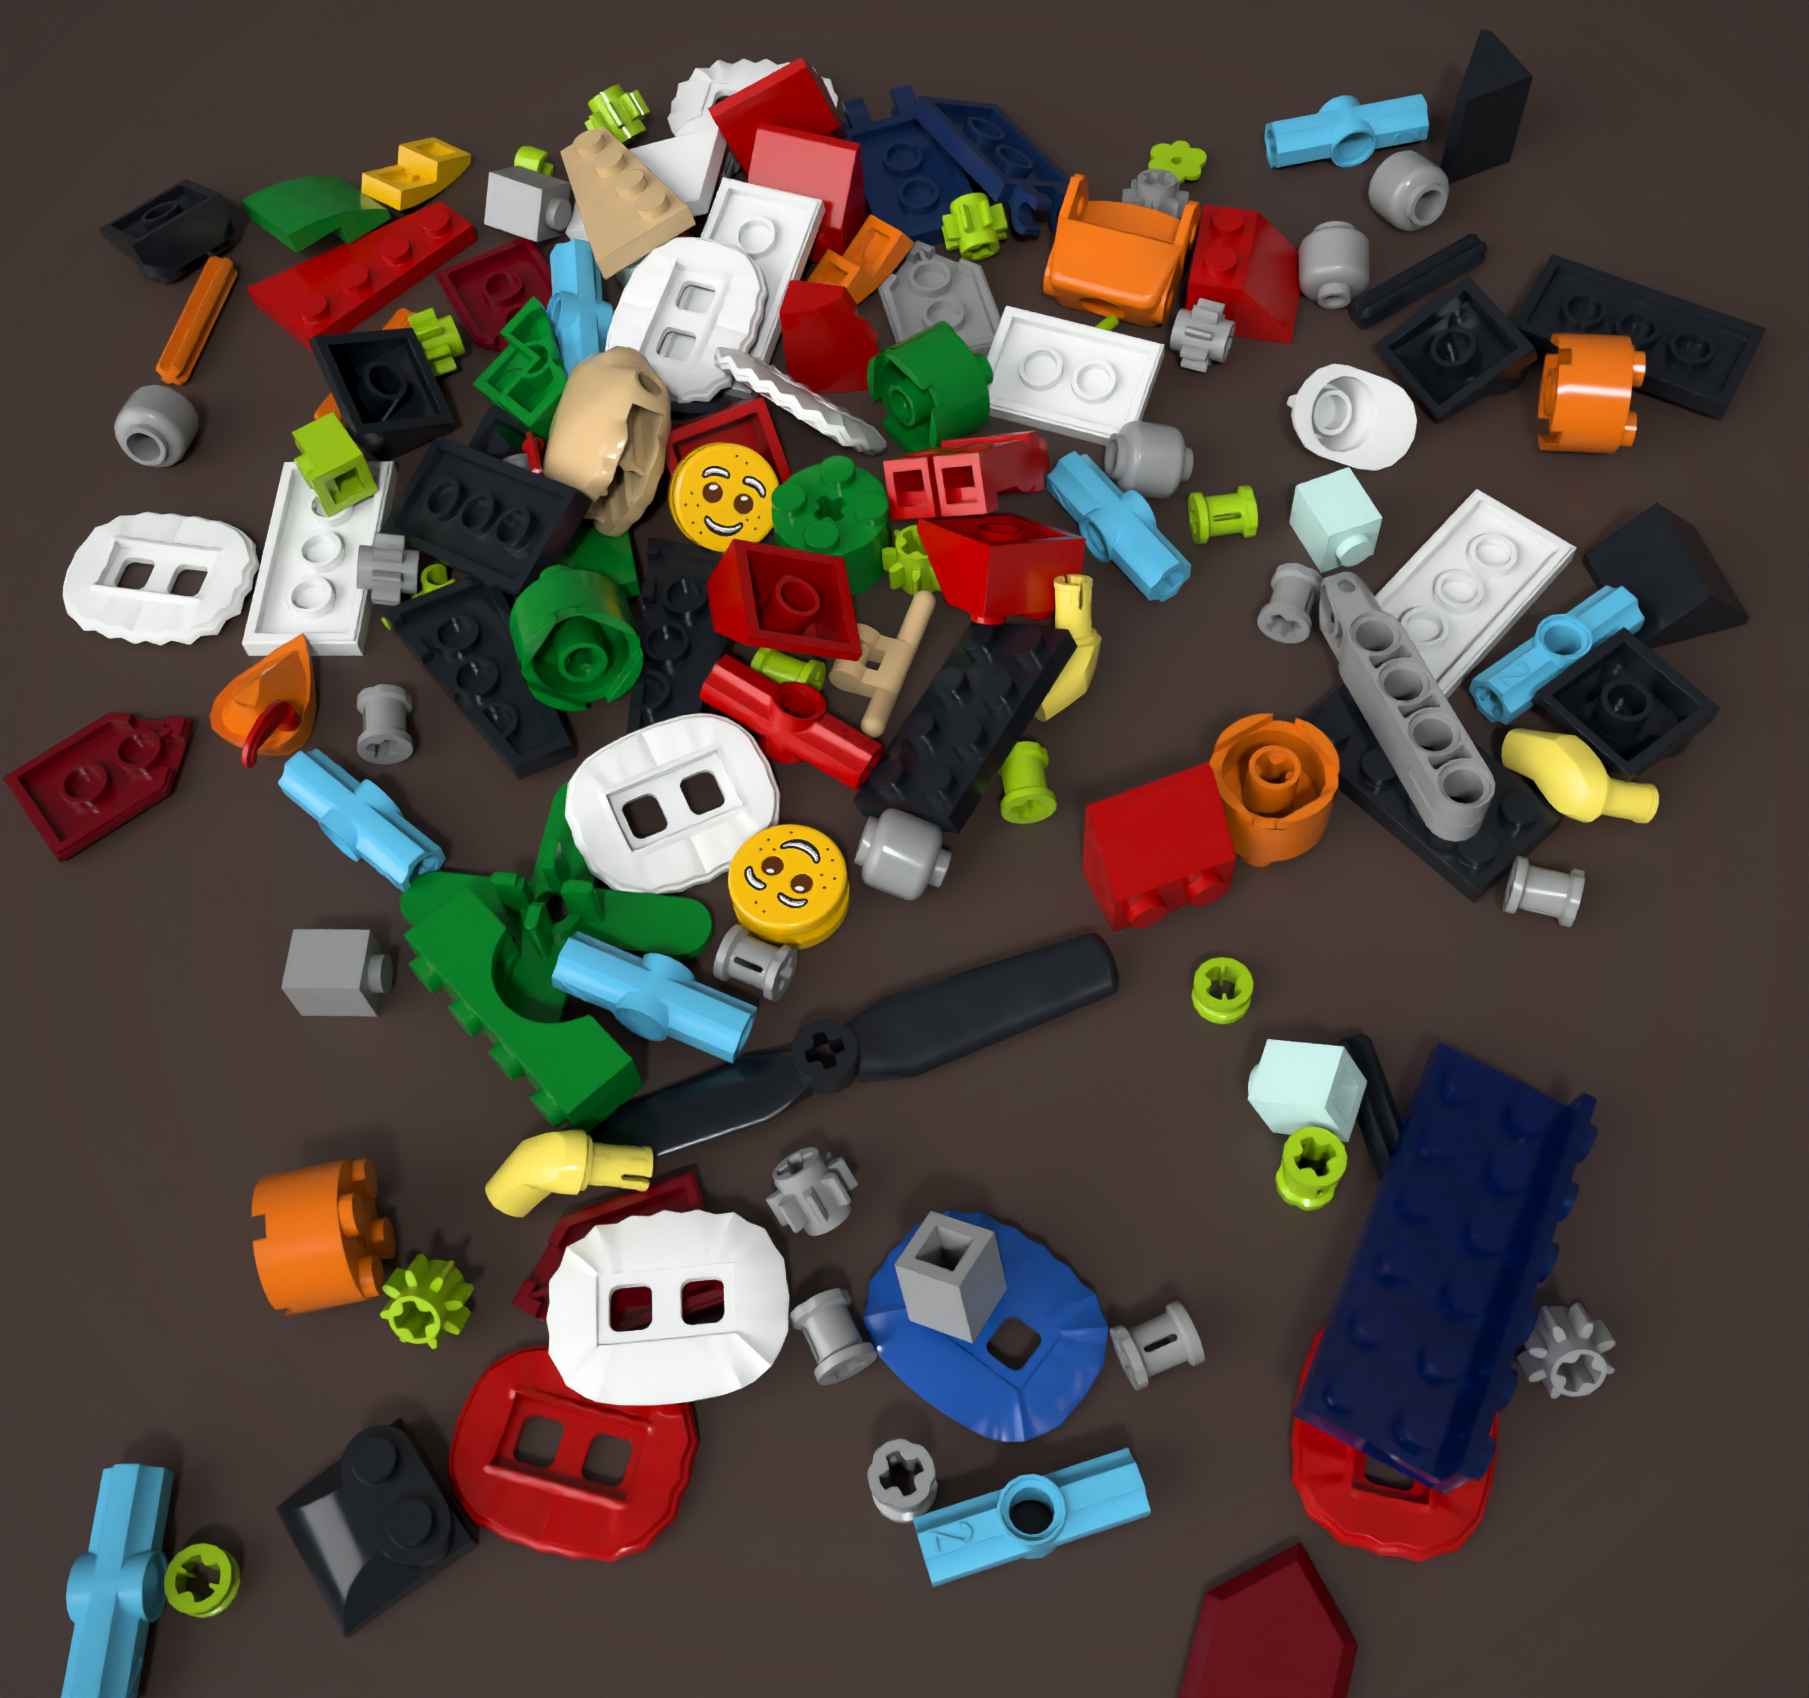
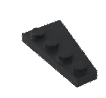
M648 537L646 553L648 558L647 577H644L642 589L641 626H638L643 652V667L638 679L631 688L626 735L675 717L696 713L707 714L710 705L699 698L703 683L711 673L714 664L725 654H730L735 641L714 632L706 584L725 552H716L707 548Z
M469 576L381 610L388 626L518 780L576 757L556 709L536 699L522 676L510 633L511 610L501 590Z

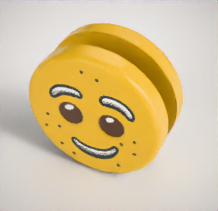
M709 443L689 452L674 469L668 487V505L676 526L688 539L707 549L716 552H726L733 538L759 543L768 535L773 528L771 495L774 489L779 486V482L769 463L754 450L734 443Z
M784 824L764 829L743 843L730 864L728 887L735 915L739 924L748 928L750 936L778 948L788 944L798 950L806 949L829 938L840 927L846 917L850 904V887L845 859L834 841L814 828L797 824Z

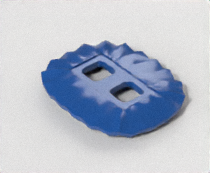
M947 1210L942 1215L995 1232L1007 1290L974 1343L917 1324L909 1320L894 1265L922 1223L914 1225L903 1242L890 1251L884 1265L869 1283L863 1319L877 1354L903 1382L926 1402L959 1424L987 1438L1004 1442H1025L1042 1436L1060 1426L1085 1398L1104 1366L1109 1327L1101 1312L1096 1294L1079 1281L1069 1266L1055 1259L1044 1245L1029 1240L1015 1227L1000 1224L984 1212L967 1214ZM1010 1318L1020 1320L1041 1337V1344L1024 1367L1019 1370L1009 1369L987 1350L991 1339L1004 1322Z

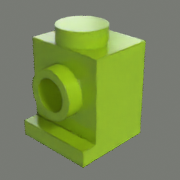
M333 412L292 432L295 443L302 455L294 458V462L311 490L314 489L328 517L378 492L363 453Z

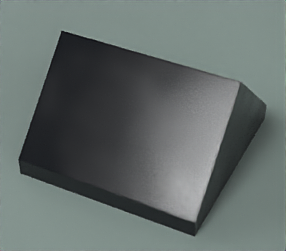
M1480 30L1456 98L1440 166L1448 177L1449 184L1510 162L1532 83V74L1499 38L1489 30Z
M413 328L319 335L311 338L309 344L353 441L379 461H389L436 437V435L452 429L456 424Z
M1657 502L1588 551L1582 560L1598 591L1606 585L1612 588L1623 586L1638 599V607L1645 620L1641 629L1634 636L1650 649L1745 625L1749 619L1748 614L1695 526Z

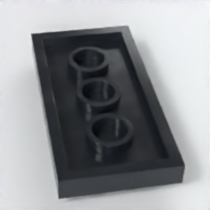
M1554 254L1549 258L1513 321L1517 329L1535 347L1536 352L1545 356L1546 354H1558L1559 348L1550 342L1554 333L1627 335L1630 337L1635 351H1644L1646 356L1642 385L1640 388H1633L1721 420L1766 331L1764 327Z
M436 435L380 533L405 535L406 548L418 550L423 556L518 598L528 586L539 579L544 569L557 564L572 536L579 529L580 523L593 501L576 488Z
M972 621L853 799L854 804L862 815L868 818L872 816L879 819L886 809L897 808L938 825L942 831L959 834L1078 646L1069 629L1005 623L1001 625H985Z
M1345 683L1301 719L1321 730L1335 747L1340 767L1338 789L1473 903L1511 871L1517 855L1526 857L1559 828L1564 817L1546 799L1473 742L1493 775L1495 781L1494 795L1476 835L1464 841L1443 840L1434 835L1426 826ZM1421 746L1422 748H1424V749H1426V750L1436 751V750H1434V749H1432V748H1430V747ZM1450 797L1458 803L1468 804L1461 798Z

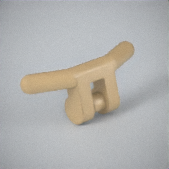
M928 590L918 591L914 595L896 639L880 635L871 626L856 623L863 655L858 661L835 659L829 673L830 682L840 690L871 698L861 722L862 732L870 738H876L883 734L935 608L936 598ZM867 661L880 663L878 671L867 668L865 666Z

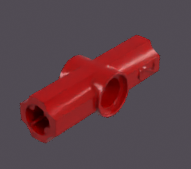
M727 654L714 664L711 673L703 683L699 698L760 734L759 746L763 753L777 762L792 765L805 761L849 788L859 792L871 771L884 754L885 748L882 744L825 712L826 701L822 694L804 683L786 682L779 685Z

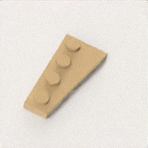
M604 126L581 133L575 138L573 144L560 151L595 261L605 280L696 224L689 207Z

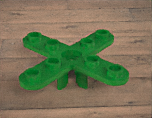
M568 782L563 784L554 795L531 881H527L525 877H519L516 873L494 872L491 877L433 871L421 874L411 880V887L406 892L403 890L400 898L401 912L407 923L413 928L465 886H468L507 927L521 956L508 981L506 990L507 1007L526 1019L541 1023L564 1022L570 994L552 987V974L563 946L568 938H572L577 931L635 956L643 957L648 953H659L676 961L688 960L698 956L708 947L713 937L711 916L705 906L694 899L597 888L599 879L590 873L584 857L575 846L572 831L565 818ZM562 896L569 914L562 921L553 923L545 903L542 902L551 897Z

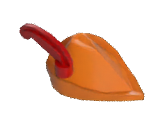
M303 633L278 647L254 666L236 676L213 702L209 715L211 727L226 742L243 749L241 762L244 767L253 768L257 762L258 754L271 756L290 755L301 748L312 734L317 710L313 662L306 636Z

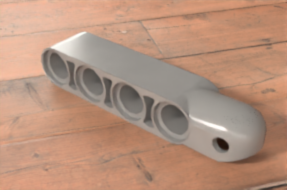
M1345 571L1323 578L1319 599V626L1339 661L1338 669L1342 680L1426 826L1434 835L1443 840L1457 842L1471 838L1480 829L1494 795L1495 781L1491 771L1398 619L1381 609L1368 585L1356 573ZM1332 615H1334L1335 623L1331 621ZM1421 746L1430 747L1436 751H1429L1422 748ZM1450 797L1461 798L1468 804L1458 803Z

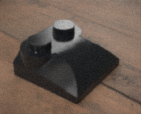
M187 179L99 228L101 234L108 242L125 255L134 259L146 279L158 278L160 283H168L178 279L187 272L188 267L186 265L202 255L204 257H212L225 251L230 247L231 241L229 238L235 233L236 229L230 220L232 211L222 193Z
M1469 275L1375 344L1379 354L1439 423L1454 416L1488 394H1505L1516 389L1526 379L1529 365L1538 359L1535 347Z
M1625 627L1536 691L1533 697L1537 704L1572 735H1576L1585 742L1598 758L1627 783L1663 758L1674 757L1684 752L1694 735L1709 725L1720 709L1719 706Z
M401 1417L390 1425L372 1426L358 1433L349 1442L340 1460L276 1508L342 1634L347 1638L478 1546L476 1539L410 1426Z

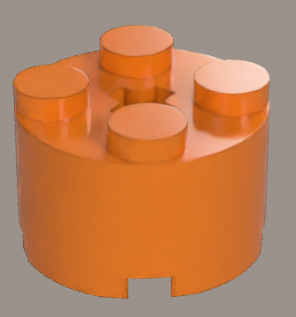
M1554 333L1550 342L1557 346L1559 351L1558 354H1546L1539 391L1538 419H1549V434H1538L1540 450L1614 454L1619 446L1631 447L1637 427V414L1635 411H1629L1632 387L1640 388L1642 385L1646 366L1645 352L1635 351V347L1627 335Z
M1259 713L1236 721L1219 736L1209 761L1215 775L1234 851L1240 855L1244 862L1255 867H1264L1272 862L1292 859L1307 852L1322 838L1329 823L1339 785V757L1332 742L1321 730L1311 723L1296 717L1294 723L1273 720L1274 714Z
M366 1157L356 1160L348 1158L268 1174L258 1180L252 1198L251 1217L265 1214L267 1238L253 1240L254 1257L262 1287L267 1299L275 1310L287 1308L285 1315L302 1314L367 1301L384 1294L382 1290L385 1284L383 1260L395 1257L396 1242L390 1219L388 1217L378 1218L374 1201L378 1190L377 1176L370 1158Z

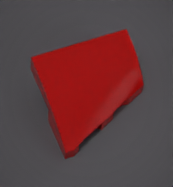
M790 280L779 311L788 375H791L795 382L808 385L814 393H848L869 390L867 368L870 359L881 353L876 347L879 334L870 322L858 314L857 303L846 287Z

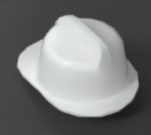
M1330 364L1317 369L1304 381L1298 393L1289 396L1287 405L1292 408L1293 428L1305 448L1320 457L1356 469L1376 471L1392 466L1406 454L1415 437L1416 413L1414 404L1405 390L1388 379L1348 365Z

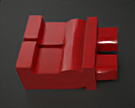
M1037 430L950 438L941 441V447H931L884 460L883 466L891 519L901 520L988 514L999 510L997 495L1031 493L1044 490L1043 474L1049 473L1050 470L1046 440L1038 438Z

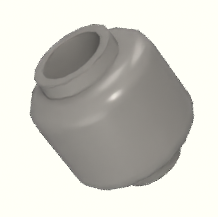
M1407 150L1397 152L1382 162L1370 181L1368 195L1370 205L1378 215L1397 229L1411 232L1428 226L1442 214L1446 207L1450 188L1448 177L1439 166L1422 154Z
M1330 221L1320 224L1299 245L1300 291L1308 299L1318 301L1321 307L1327 309L1345 307L1351 300L1360 296L1369 286V241L1352 224L1343 221Z
M156 384L142 386L131 394L119 412L114 424L115 438L122 450L134 461L156 468L170 467L184 457L199 430L198 414L192 403L172 388Z
M1131 421L1126 423L1119 433H1114L1110 436L1105 450V474L1113 480V483L1123 493L1132 489L1144 498L1159 500L1170 498L1178 489L1180 482L1188 481L1193 469L1192 449L1185 447L1181 431L1170 424Z
M889 808L881 814L879 819L869 816L861 835L853 864L861 866V879L867 886L905 900L913 901L924 893L928 884L937 888L940 887L948 869L952 852L941 848L943 831L938 825L897 808Z

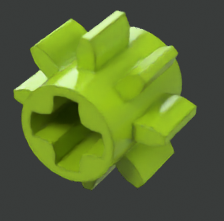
M616 84L588 102V106L593 112L589 116L590 119L585 122L588 130L604 126L624 146L629 145L647 131L641 120L645 119V115L650 110L638 90L629 93V91L625 93L620 84Z
M970 193L963 195L950 204L951 214L942 216L944 224L942 232L948 251L959 248L962 259L978 261L991 257L1000 249L999 240L1007 238L1006 229L1008 224L1003 204L999 203L990 206L986 194Z
M433 308L409 315L407 318L410 326L417 336L434 376L438 377L457 370L453 358L464 355L466 352L451 315L449 314L437 319Z
M917 525L906 527L902 531L897 529L893 531L895 548L887 547L882 549L883 569L889 571L890 588L894 590L901 587L905 592L913 596L921 590H928L930 592L937 590L942 592L917 532Z
M423 1253L418 1254L407 1270L396 1268L382 1287V1290L392 1298L381 1311L380 1316L383 1319L389 1320L392 1330L400 1337V1341L403 1343L406 1341L414 1344L428 1343L432 1349H436L447 1332L459 1335L472 1314L463 1305L475 1288L473 1284L465 1283L463 1275L455 1267L454 1261H428Z

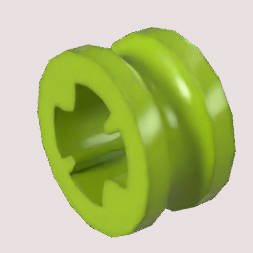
M1218 957L1204 962L1195 972L1191 996L1194 1008L1203 1018L1213 1023H1233L1242 1018L1250 1007L1254 982L1250 971L1244 964L1232 958ZM1218 980L1220 987L1223 984V980L1233 983L1235 985L1233 999L1227 1000L1225 993L1222 994V1000L1211 996V981Z
M206 1543L190 1545L180 1551L168 1565L164 1576V1593L169 1604L179 1612L199 1618L215 1616L227 1609L236 1598L241 1585V1569L236 1558L228 1551ZM202 1562L209 1568L220 1570L219 1584H209V1587L214 1592L205 1600H203L201 1595L191 1591L186 1592L188 1577L197 1578L198 1575L192 1570Z

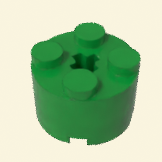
M939 321L884 349L881 353L870 359L867 368V383L872 402L875 403L880 399L882 400L888 417L880 421L893 441L907 454L931 447H941V441L950 438L966 437L989 423L990 397L987 386L992 384L994 380L991 365L981 353L973 354L966 343L954 332L947 322Z
M841 455L826 458L821 464L807 467L795 473L774 489L771 495L772 521L777 546L843 557L851 596L868 590L884 576L886 570L883 569L882 549L892 547L889 500L883 485L872 474L854 466L853 461L848 457Z
M552 565L544 569L539 579L520 594L512 608L509 627L520 670L533 696L543 704L564 711L588 710L586 703L605 697L608 704L624 695L638 679L643 667L640 636L626 595L608 577L593 571L571 569L566 565Z

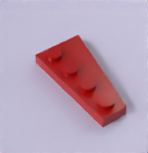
M438 201L369 232L350 244L345 243L246 289L254 305L313 352L309 344L313 336L348 333L478 240L474 227L470 222L442 201Z

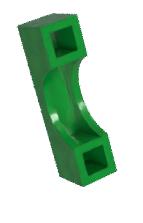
M465 886L404 934L405 939L416 956L415 959L408 963L416 977L432 994H435L441 988L446 991L454 1000L447 1007L448 1010L472 1038L482 1031L495 1046L488 1051L489 1055L512 1082H515L523 1075L535 1088L536 1092L529 1098L554 1128H557L565 1121L572 1130L583 1129L587 1135L644 1087L633 1059L590 1014L567 1022L541 1023L526 1019L507 1007L506 990L508 981L521 956L507 927L468 886Z

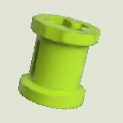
M1250 485L1239 486L1236 493L1204 497L1201 492L1189 494L1188 520L1194 543L1196 545L1206 544L1209 537L1241 533L1244 538L1256 536L1258 512Z
M761 647L756 652L750 665L751 669L779 685L786 682H799L809 685L821 693L825 681L826 665L824 662L817 659L804 662L782 653L781 650Z
M1017 742L998 772L1001 775L1004 798L1000 801L1001 815L1011 823H1035L1051 816L1057 808L1056 796L1048 789L1044 770L1049 762L1048 751L1037 742Z
M1318 1127L1301 1128L1291 1134L1284 1145L1280 1168L1275 1176L1277 1191L1286 1203L1298 1206L1305 1211L1321 1209L1330 1203L1334 1190L1343 1176L1347 1165V1153L1340 1139L1327 1129ZM1299 1162H1304L1307 1168L1300 1170L1298 1168ZM1321 1168L1323 1174L1317 1177L1314 1170Z

